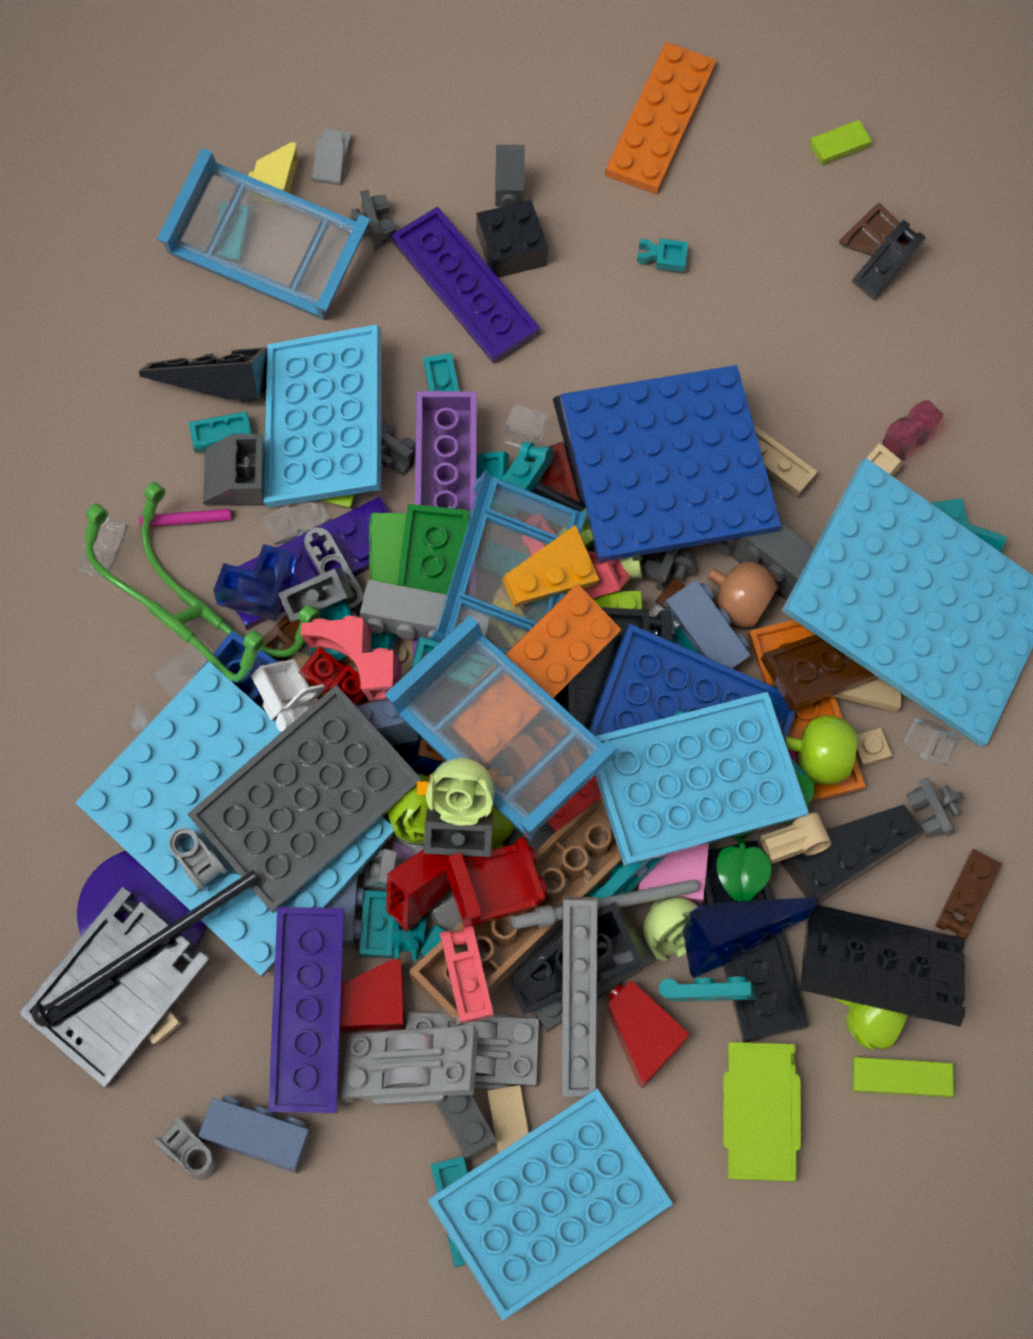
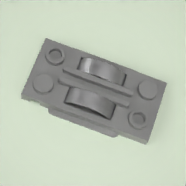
M442 1011L437 1013L407 1012L406 1029L456 1027ZM493 1013L494 1017L457 1026H474L478 1030L474 1089L494 1090L518 1085L520 1087H536L539 1019L509 1017L507 1014Z
M474 1026L348 1034L341 1098L345 1102H354L356 1098H361L364 1101H372L375 1105L441 1102L445 1099V1096L474 1095L478 1030Z

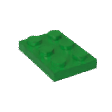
M408 504L398 586L447 595L469 522L470 510Z

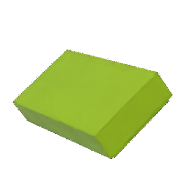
M860 120L810 138L809 146L820 164L824 165L871 147L872 140Z

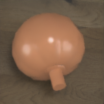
M742 562L735 566L727 576L713 568L707 578L720 586L716 596L717 609L723 608L732 621L730 625L739 628L754 627L778 589L774 576L764 565L755 562Z

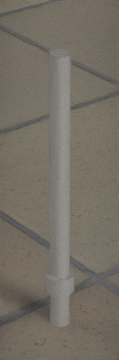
M695 879L599 898L597 899V909L614 901L622 908L690 894L698 891V884ZM548 905L536 908L535 912L512 916V926L514 929H520L538 925L540 928L554 925L555 921L563 920V906L552 908Z

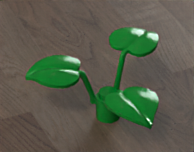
M795 772L808 808L813 798L814 782L810 777ZM796 819L791 820V821H787V822H783V823H790V822L795 821ZM750 832L729 837L736 840L739 848L733 846L725 847L720 852L716 862L717 874L722 886L742 906L747 905L765 887L772 870L769 858L761 849L757 847L745 849L743 839Z

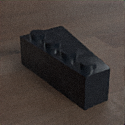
M903 804L827 829L826 832L832 843L829 848L818 854L805 855V853L780 862L809 903L818 905L915 842L923 830Z

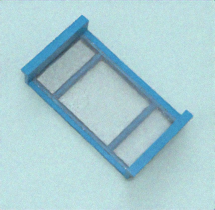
M201 148L157 240L164 244L170 255L325 320L326 313L368 229L371 219L360 214L357 221L351 220L216 163L213 152Z
M485 470L480 479L478 478L475 482L473 491L477 492L438 626L429 637V640L440 643L470 615L479 623L483 635L505 654L564 594L513 607L502 578L574 525H576L581 535L587 512L583 510L579 512L492 477ZM477 648L471 652L486 657Z
M470 615L384 694L391 702L396 714L445 761L453 758H468L477 761L487 769L493 778L495 787L492 805L530 841L539 828L610 760L616 757L615 753L618 751L608 739L604 743L600 742L483 635L479 623Z

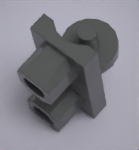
M369 190L360 191L363 213H360V210L355 208L351 211L352 216L349 219L357 221L360 214L370 218L368 231L374 250L383 248L382 240L391 238V235L396 232L392 217L382 220L377 219V216L389 213L386 195L371 197Z
M384 421L381 423V463L404 475L408 471L411 459L415 454L416 442L409 437L398 441L393 437L395 433L393 427Z
M683 548L657 552L665 556L663 562L648 557L643 568V576L657 582L656 589L664 591L669 584L674 570L676 571L674 578L679 581L683 580L684 575L695 573L697 566L691 560L692 552L685 550L682 556L680 554Z
M928 777L920 780L921 786L906 796L915 812L931 805L935 814L919 821L926 836L931 838L945 833L948 837L955 834L956 832L944 809L949 808L953 817L960 815L962 812L958 803L964 799L962 792L952 794L949 786L944 785L939 788L943 799L939 800Z

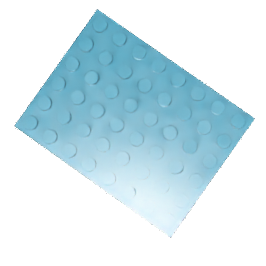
M865 458L857 466L788 597L782 612L981 747L987 745L1033 648V575L875 463Z
M208 662L75 803L191 911L242 877L187 814L281 732L277 729L274 719L271 721L269 715L227 679L214 665ZM382 817L282 907L327 908L394 835L395 832L392 825ZM179 828H188L197 833L228 870L225 875L221 873L206 884V889L203 892L192 882L184 871V867L169 847L171 834ZM185 837L180 841V852L186 853L193 848V837ZM251 888L201 920L260 976L264 977L275 965L277 911L272 913Z

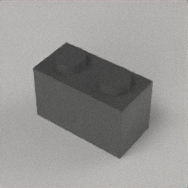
M334 568L278 593L290 622L299 621L298 615L306 605L310 604L318 611H321L354 597L342 568Z
M427 809L424 854L454 855L462 853V856L491 857L493 812H490L487 817L485 814L484 817L479 818L476 824L458 826L440 819L441 814L435 809L433 811Z
M472 1095L445 1096L443 1101L434 1102L466 1162L496 1146L497 1140Z

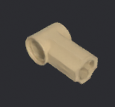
M809 813L796 819L791 826L761 836L764 852L771 864L805 853V855L818 854L829 848L832 844L818 813Z

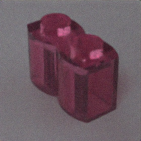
M930 400L916 404L910 410L907 417H902L889 426L882 445L901 461L906 460L913 453L915 447L922 446L933 438L943 413Z

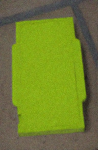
M727 1043V1072L723 1075V1146L727 1149V1180L796 1181V1151L801 1148L800 1076L795 1074V1044Z

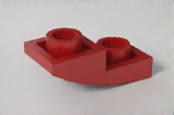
M320 646L298 672L314 686L324 684V693H327L337 685L355 706L364 696L361 690L359 673L348 664L343 666Z

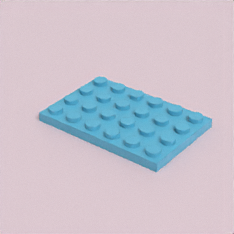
M378 324L267 344L264 504L268 508L381 490L382 330Z
M768 692L595 736L602 743L608 739L618 750L615 753L616 757L610 760L595 776L623 866L791 821L809 814ZM587 749L588 754H589V757H590V756L592 755V753Z
M598 1089L427 1200L501 1321L673 1205Z

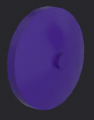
M123 851L105 860L87 879L78 900L77 923L80 935L82 936L122 886L135 894L132 900L136 904L140 902L147 904L169 924L187 914L190 910L127 851ZM123 910L118 918L125 922L130 915ZM201 920L181 933L194 944L191 948L193 952L200 944L207 928Z

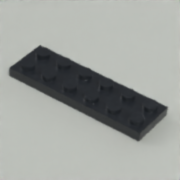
M757 840L745 842V849L749 847L759 848ZM739 844L730 845L739 848ZM725 847L708 850L704 897L726 980L728 977H746L747 982H751L756 986L757 999L732 1000L743 1043L807 1029L806 1015L769 881L747 905H740L726 892L717 874V858Z

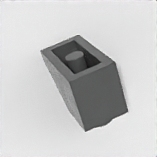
M496 145L495 207L524 202L525 145Z

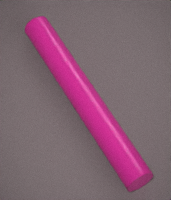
M231 509L155 514L154 519L150 522V527L231 521ZM139 516V525L142 528L143 517Z

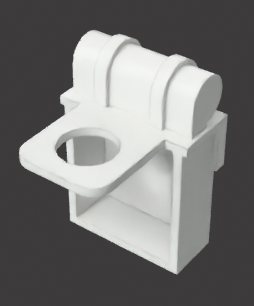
M294 659L259 666L251 675L264 700L263 707L271 721L273 719L276 720V727L280 732L284 731L318 701L316 698L325 689L324 684L309 687L305 678L298 673L300 669Z

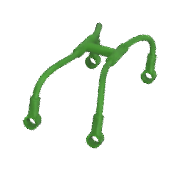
M150 483L144 491V496L147 499L142 513V543L146 556L154 570L178 594L179 599L190 607L174 615L157 602H152L143 594L115 577L100 564L94 554L93 544L97 540L101 524L106 521L109 513L98 503L89 507L86 512V518L89 522L84 538L86 540V555L94 569L110 583L145 605L153 616L186 641V643H191L230 681L238 682L245 678L248 671L252 669L257 653L260 650L271 657L284 658L294 655L300 650L303 643H306L301 636V623H310L320 617V612L310 604L306 605L298 615L300 624L293 646L285 650L264 647L266 638L257 631L253 630L245 637L232 629L221 616L190 591L180 587L166 573L153 553L149 538L150 522L154 519L158 503L166 494V490L158 483ZM201 616L216 629H221L226 634L233 631L244 638L243 646L246 648L240 662V671L237 674L229 671L195 637V633L186 627L184 623Z

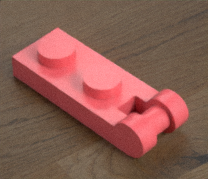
M473 925L463 927V931L450 933V930L440 932L460 1024L494 1017ZM467 945L468 951L455 954L453 946Z

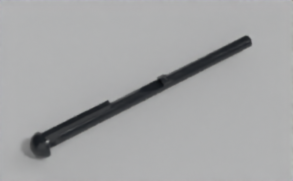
M252 870L46 1006L37 1003L32 1010L33 1021L41 1027L51 1026L115 983L112 979L114 976L142 959L152 948L162 943L163 947L166 946L169 940L260 882L258 875Z

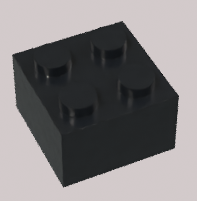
M532 200L476 213V233L486 263L498 278L547 266L548 245Z

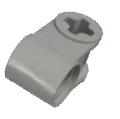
M179 828L171 834L169 839L171 852L201 892L206 889L205 885L219 874L225 875L228 872L218 856L211 848L209 849L203 839L193 830ZM185 837H193V848L186 853L180 852V841Z
M176 1116L173 1119L174 1124L160 1138L156 1137L153 1142L194 1179L204 1180L209 1178L216 1170V1158L197 1138L198 1136ZM205 1154L207 1156L205 1166L198 1170L192 1169V1159L196 1155Z

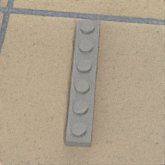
M563 897L562 1097H585L596 1090L597 897Z

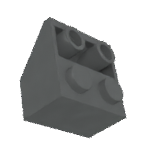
M231 434L205 448L204 505L264 504L265 445L262 434Z

